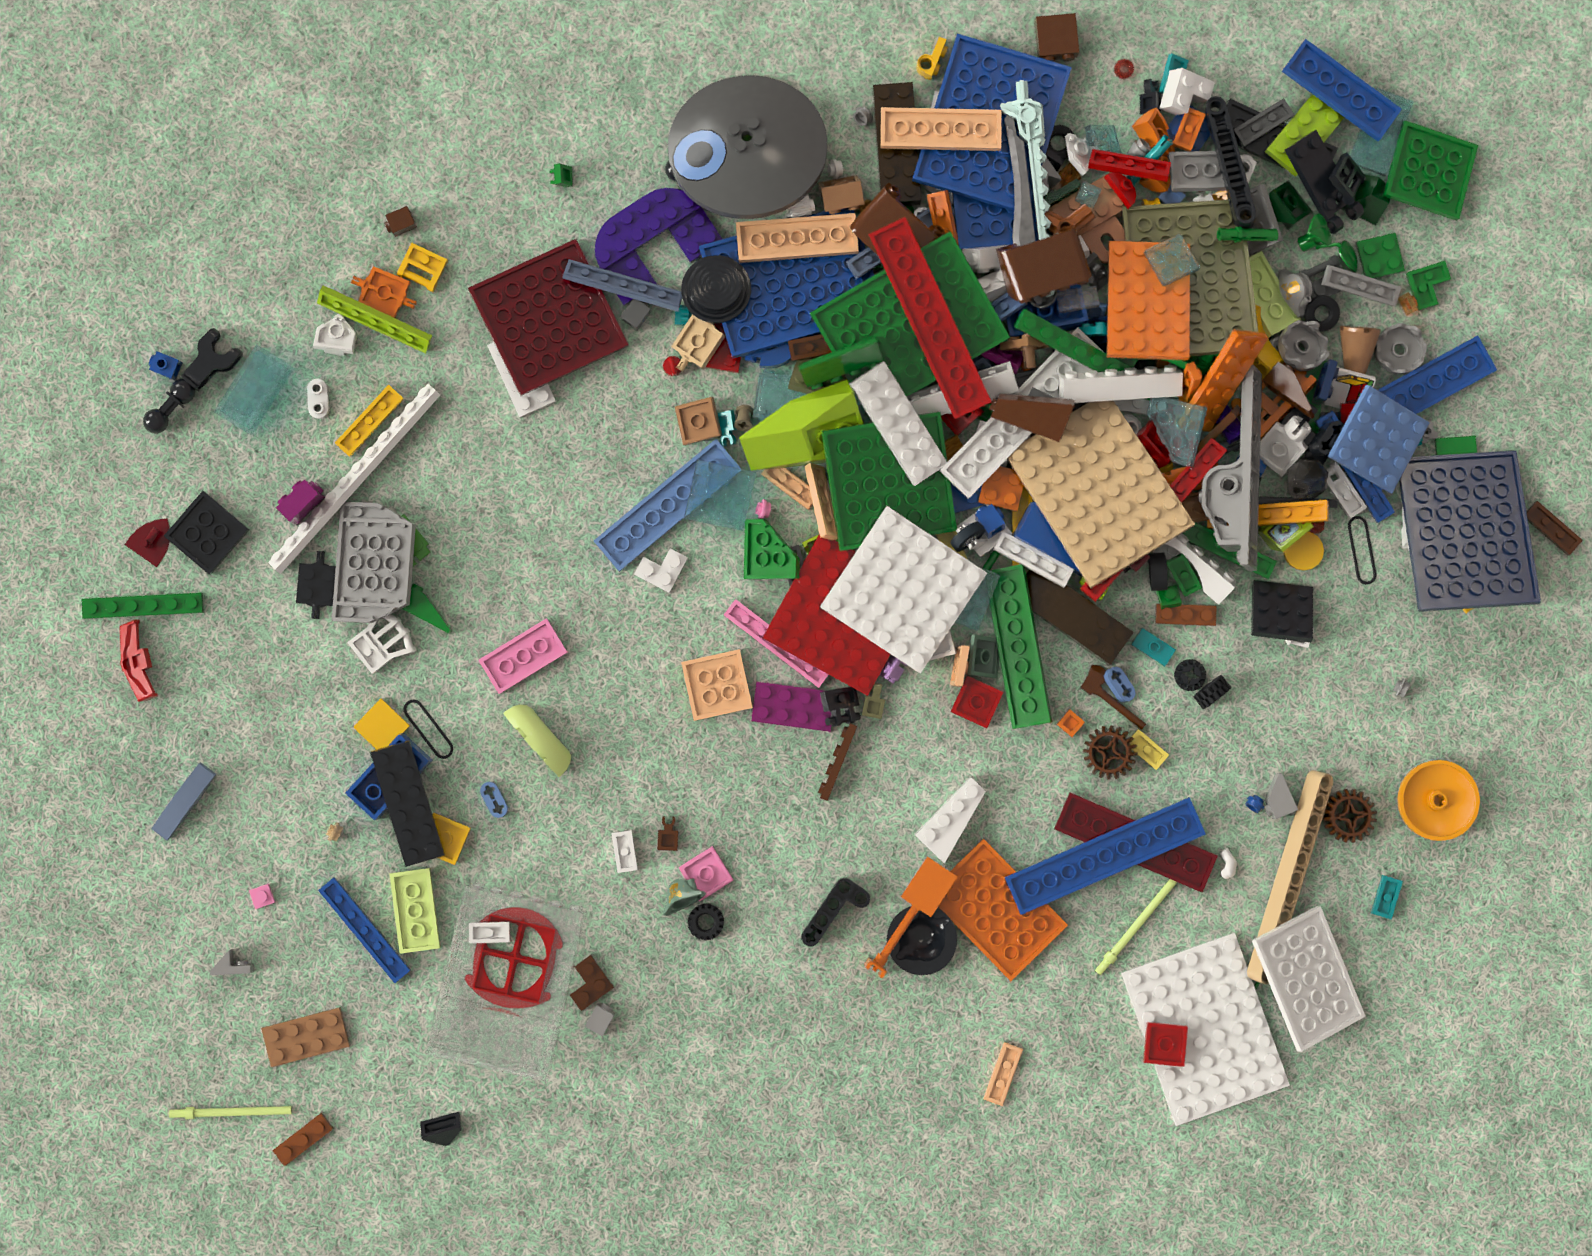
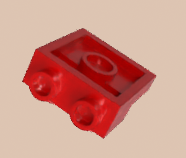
M1157 412L1138 431L1136 436L1158 469L1170 462L1176 452L1171 426Z

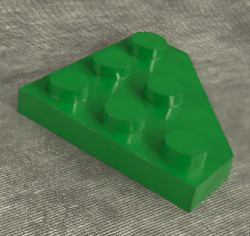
M745 519L744 579H799L800 558L766 519Z

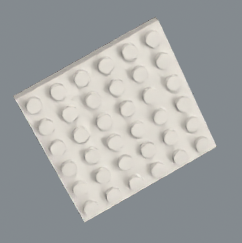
M886 506L820 607L921 674L987 572Z

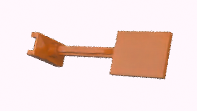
M929 857L925 859L901 895V898L911 904L910 909L881 953H878L874 960L871 958L867 959L864 964L867 969L874 965L872 970L876 972L877 969H880L878 975L883 979L887 973L884 968L888 961L887 957L917 912L921 910L932 917L957 879V876Z

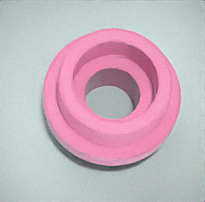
M762 499L761 503H757L755 513L758 514L759 519L768 518L771 511V503Z

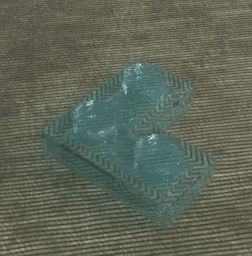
M1088 125L1084 127L1089 146L1101 147L1102 151L1121 154L1115 125Z

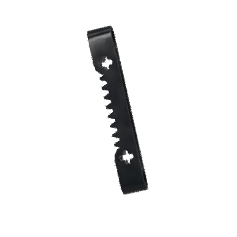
M1213 96L1206 103L1205 118L1215 147L1222 179L1224 180L1231 214L1236 227L1250 229L1255 222L1256 210L1227 105L1223 98ZM1218 108L1220 111L1214 112L1211 109ZM1241 216H1248L1250 219L1243 220Z

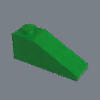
M413 583L411 586L410 605L402 609L451 634L452 629L427 594L422 592L424 588Z

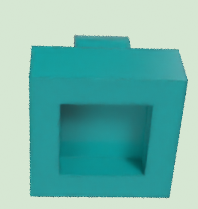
M680 305L678 312L675 311V325L685 326L692 314L685 305Z

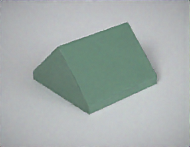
M970 635L969 665L966 675L997 679L999 652L996 638Z

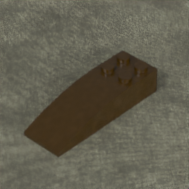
M1029 569L1026 577L1032 611L1108 666L1111 665L1134 632L1066 585L1063 588Z

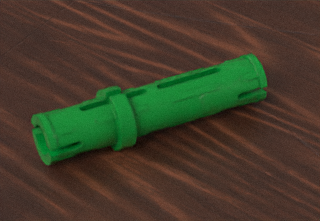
M1238 226L1235 228H1218L1217 239L1218 241L1231 240L1235 243H1240L1241 241H1277L1278 230L1277 228L1244 229Z

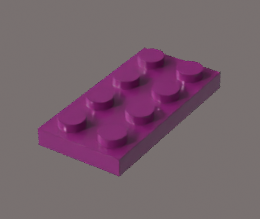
M756 681L751 721L831 732V725L827 726L825 724V719L831 717V712H824L820 692L824 690Z

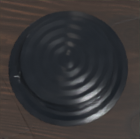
M707 256L696 261L686 271L681 285L682 299L686 308L696 318L708 323L727 322L739 316L748 305L751 296L750 278L739 262L726 256Z
M911 906L903 909L893 918L887 931V942ZM938 908L932 917L919 910L891 951L890 956L901 969L914 975L936 973L943 969L955 954L957 947L955 926L947 914Z

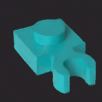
M734 410L717 413L722 432L720 444L726 447L727 439L729 438L730 445H736L737 439L732 431L737 430L735 428Z

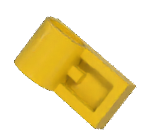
M938 38L932 56L924 54L919 57L917 72L924 78L931 80L933 75L937 76L941 67L938 64L940 57H945L948 49L945 46L947 39ZM928 62L931 68L923 69L920 64Z

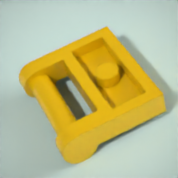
M411 242L397 271V276L401 278L406 277L427 287L428 291L434 292L448 260ZM409 264L433 275L431 280L407 270Z

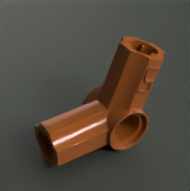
M1085 203L1067 218H1063L1050 210L1044 213L1051 222L1047 230L1052 233L1054 230L1067 225L1075 226L1078 232L1096 218L1092 210Z

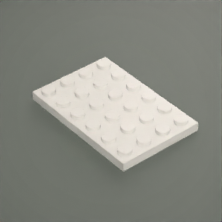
M1316 906L1252 940L1297 1051L1302 1052L1366 1017L1321 906Z

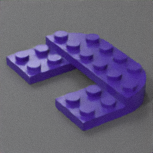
M661 188L644 195L613 215L603 224L596 238L595 256L601 269L657 284L635 250L668 229L691 263L701 257L699 246L722 240V237L702 207L691 200L684 191L675 188ZM616 294L623 306L633 300L632 298Z

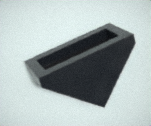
M455 1112L420 1122L422 1140L443 1146L450 1145L462 1130L460 1113Z

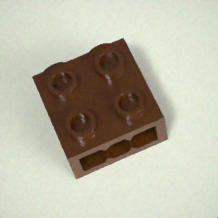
M1076 13L1037 16L1035 18L1036 46L1039 58L1054 62L1055 59L1072 61L1078 57L1079 42Z

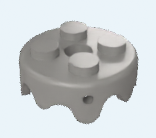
M1298 320L1287 326L1280 334L1278 340L1279 353L1284 362L1293 369L1310 371L1328 358L1330 354L1327 351L1328 338L1319 332L1320 324L1318 322ZM1298 343L1305 346V351L1299 349Z
M1403 323L1386 328L1380 333L1374 351L1379 365L1393 374H1406L1418 368L1424 362L1427 344L1422 338L1421 330L1416 326ZM1397 344L1404 347L1403 355H1398L1395 352Z

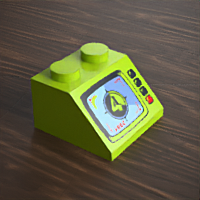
M1310 522L1260 526L1258 534L1271 550L1284 552L1314 526Z

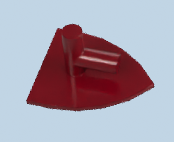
M168 518L145 523L129 537L124 545L157 567L164 558L170 542L164 537L170 529Z

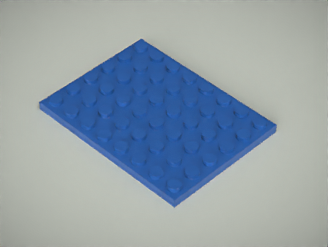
M957 33L934 108L1001 110V103L1017 100L1016 82H1020V80L1028 81L1029 99L1031 98L1033 101L1043 105L1045 143L1040 149L1046 154L1072 67ZM1001 110V151L921 149L912 181L940 190H948L950 193L1014 211V178L1004 123L1006 115ZM1014 121L1016 135L1019 137L1017 123ZM1024 142L1030 200L1032 201L1033 187L1028 145Z
M843 208L841 209V212L835 214H829V211H822L805 217L850 214L855 212L854 210H849V208ZM737 235L699 246L702 258L720 255L739 262ZM858 238V249L860 253L863 250H865L866 247L864 242ZM857 254L739 263L746 270L750 278L751 296L748 305L739 316L722 323L732 359L783 345L790 340L821 334L810 312L874 276L873 270L856 280L846 261Z

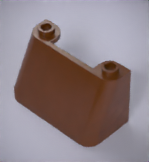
M887 183L850 225L851 231L876 254L877 252L868 234L906 217L920 248L945 235V231L938 225L927 227L899 201L901 199L900 190L890 183Z

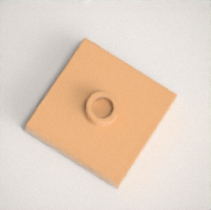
M961 645L956 647L957 653L954 658L950 680L951 686H963L964 675L968 671L969 662L967 659L970 646Z

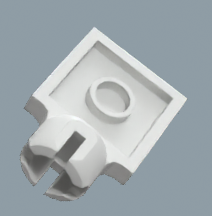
M1293 416L1284 425L1277 421L1260 440V459L1281 477L1308 448L1304 443V439L1309 435L1311 427L1305 422L1299 428V423L1303 420L1299 416Z

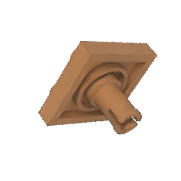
M1027 334L1022 335V339L1020 337H1010L1008 341L1000 343V350L1023 351V369L1037 368L1035 350L1050 348Z

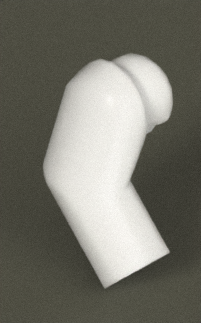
M1226 848L1219 853L1226 863L1225 869L1221 871V875L1224 879L1233 878L1236 874L1237 861L1229 849Z

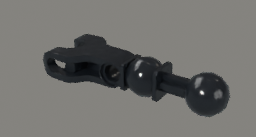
M216 328L210 329L198 341V356L181 375L183 379L173 382L170 393L166 392L169 398L159 409H151L145 413L143 417L145 429L155 434L166 430L169 422L168 416L178 405L184 408L183 404L192 401L195 391L199 392L216 373L231 371L243 357V352L238 348H232L224 355L215 353V345L220 339V332Z

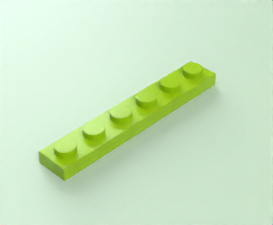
M324 285L321 287L317 304L425 354L428 351L432 335Z

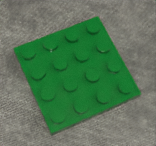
M1405 120L1401 125L1383 196L1457 221L1460 219L1478 145Z

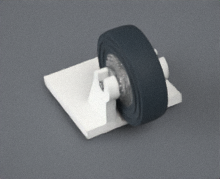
M974 513L957 525V534L950 543L957 552L967 548L970 550L974 549L981 558L994 549L1003 531L1010 535L1013 534L1005 524L1004 530L988 539L984 533L985 529L983 526L976 522V513Z

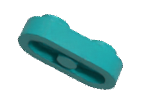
M1096 322L1095 326L1094 324H1082L1079 328L1088 337L1107 336L1106 322Z

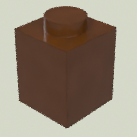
M407 206L385 215L387 221L384 224L389 233L392 232L395 237L417 228Z

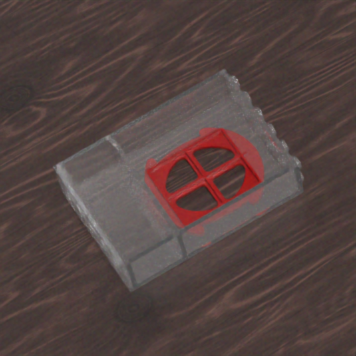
M473 882L464 888L426 1055L546 1082L552 1067L587 911L583 910V906L572 904L570 907L563 906L564 902L552 900L546 902L544 897L532 895L528 898L524 897L525 893L513 891L506 893L504 888L493 886L491 889L485 888L483 883ZM510 922L517 924L518 930L513 951L505 952L488 947L487 943H469V923ZM526 927H532L540 934L546 949V958L544 960L520 954ZM486 955L507 959L510 962L503 988L496 987L488 978L484 967V957ZM518 963L541 967L542 974L535 984L521 992L512 990Z

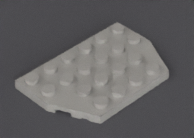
M345 502L340 507L332 621L373 623L410 605L416 529L414 523L379 503Z

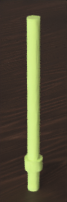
M1169 879L1113 949L1107 951L1103 956L1104 960L1095 969L1099 975H1102L1110 964L1113 965L1118 959L1117 955L1177 884L1176 881Z
M292 1106L210 1109L186 1107L185 1109L169 1110V1118L185 1117V1119L216 1116L292 1114Z

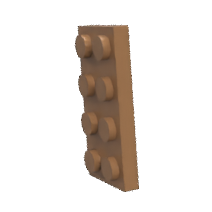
M341 1007L261 1028L271 1067L350 1047Z

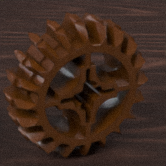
M1110 725L1109 732L1106 726H1102V733L1100 730L1095 729L1096 737L1092 734L1088 736L1092 742L1085 741V745L1090 746V748L1083 749L1084 753H1089V756L1084 757V760H1091L1087 767L1095 766L1092 773L1096 774L1100 771V778H1103L1106 773L1107 780L1111 779L1112 773L1115 779L1119 778V772L1122 776H1125L1126 771L1124 768L1131 771L1132 767L1129 763L1136 764V760L1131 759V756H1138L1137 752H1132V749L1137 748V744L1130 745L1134 738L1126 739L1129 732L1125 731L1121 734V727H1118L1116 732H1114V725ZM1113 736L1112 741L1107 746L1097 744L1103 737ZM1119 739L1125 746L1126 755L1118 750ZM1110 747H1112V752H1114L1116 756H1110L1111 758H1109V753H1107L1103 749H1110ZM1095 750L1103 755L1102 765L1096 759ZM1113 759L1124 761L1118 768L1108 769Z
M1343 789V795L1340 791H1336L1337 798L1333 795L1329 796L1332 803L1327 802L1326 805L1329 807V810L1325 809L1324 813H1328V817H1323L1322 821H1329V823L1325 824V829L1332 827L1329 835L1336 833L1335 839L1340 840L1342 837V841L1345 843L1348 842V839H1350L1351 843H1355L1356 837L1359 841H1362V833L1365 836H1369L1367 828L1374 830V826L1370 825V823L1377 822V819L1372 818V815L1377 814V811L1370 810L1375 804H1367L1370 797L1366 796L1363 798L1364 792L1362 791L1357 794L1356 789H1352L1349 794L1348 789ZM1350 799L1357 801L1364 811H1356ZM1344 801L1342 812L1335 815L1337 806ZM1348 811L1353 814H1358L1356 816H1353V818H1351V821L1350 819L1341 817L1346 816V814H1348ZM1364 817L1363 824L1355 831L1354 828L1356 827L1357 820ZM1335 821H1344L1349 833L1341 830Z

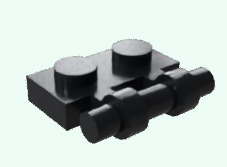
M846 687L820 692L824 712H831V717L825 719L827 726H840L842 723L851 724L860 720V713H855L854 707L859 706L856 689ZM840 709L845 710L844 715H841Z

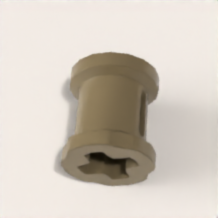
M744 404L737 406L736 429L749 431L752 428L751 416L754 410L751 406Z

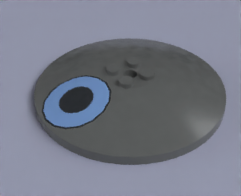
M742 75L729 77L702 88L681 107L669 132V163L680 188L702 208L730 218H763L783 212L794 206L814 188L820 179L827 159L826 128L814 104L793 86L764 76ZM745 135H750L752 139L750 141H744L742 140V137Z

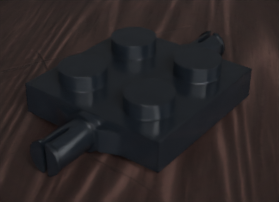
M317 551L316 563H299L296 603L307 604L312 607L311 619H320V607L333 606L336 566H329L324 563L325 551Z

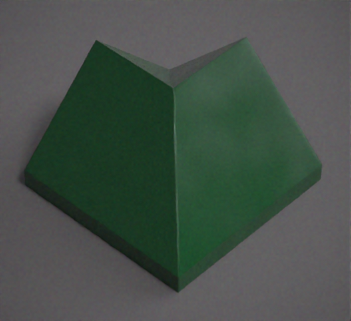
M1365 174L1366 178L1355 194V201L1359 202L1364 208V214L1359 218L1376 226L1387 208L1390 198L1383 196L1386 183L1380 177Z
M1289 180L1269 193V199L1277 222H1282L1288 230L1313 212Z

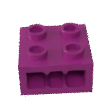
M305 479L303 481L299 480L292 487L293 491L288 496L285 494L278 500L277 503L279 505L276 509L289 522L298 525L325 498L322 494L324 490L316 482H308Z

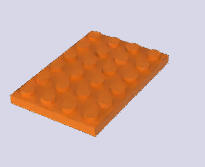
M1109 241L1107 357L1189 360L1190 244Z
M984 838L950 870L951 873L957 876V879L938 906L1010 981L1068 926L1048 904L1022 915L1020 914L1004 878L1016 871Z

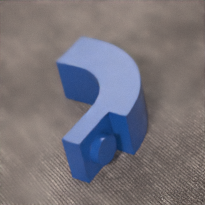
M788 343L779 345L771 350H762L742 356L745 357L747 362L756 363L757 360H760L759 367L762 369L777 368L791 361Z

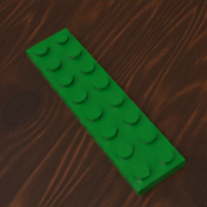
M1020 564L985 571L987 572L985 580L1012 729L1051 723L1052 716L1025 567Z

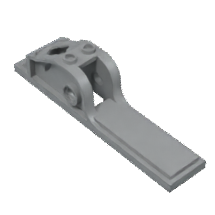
M1254 365L1250 367L1242 380L1240 458L1232 464L1218 465L1210 469L1204 476L1202 491L1199 492V502L1202 503L1206 517L1209 516L1218 545L1227 552H1237V561L1248 571H1257L1262 373Z

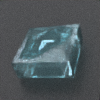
M1083 181L1075 201L1081 204L1085 203L1088 207L1094 208L1102 189Z

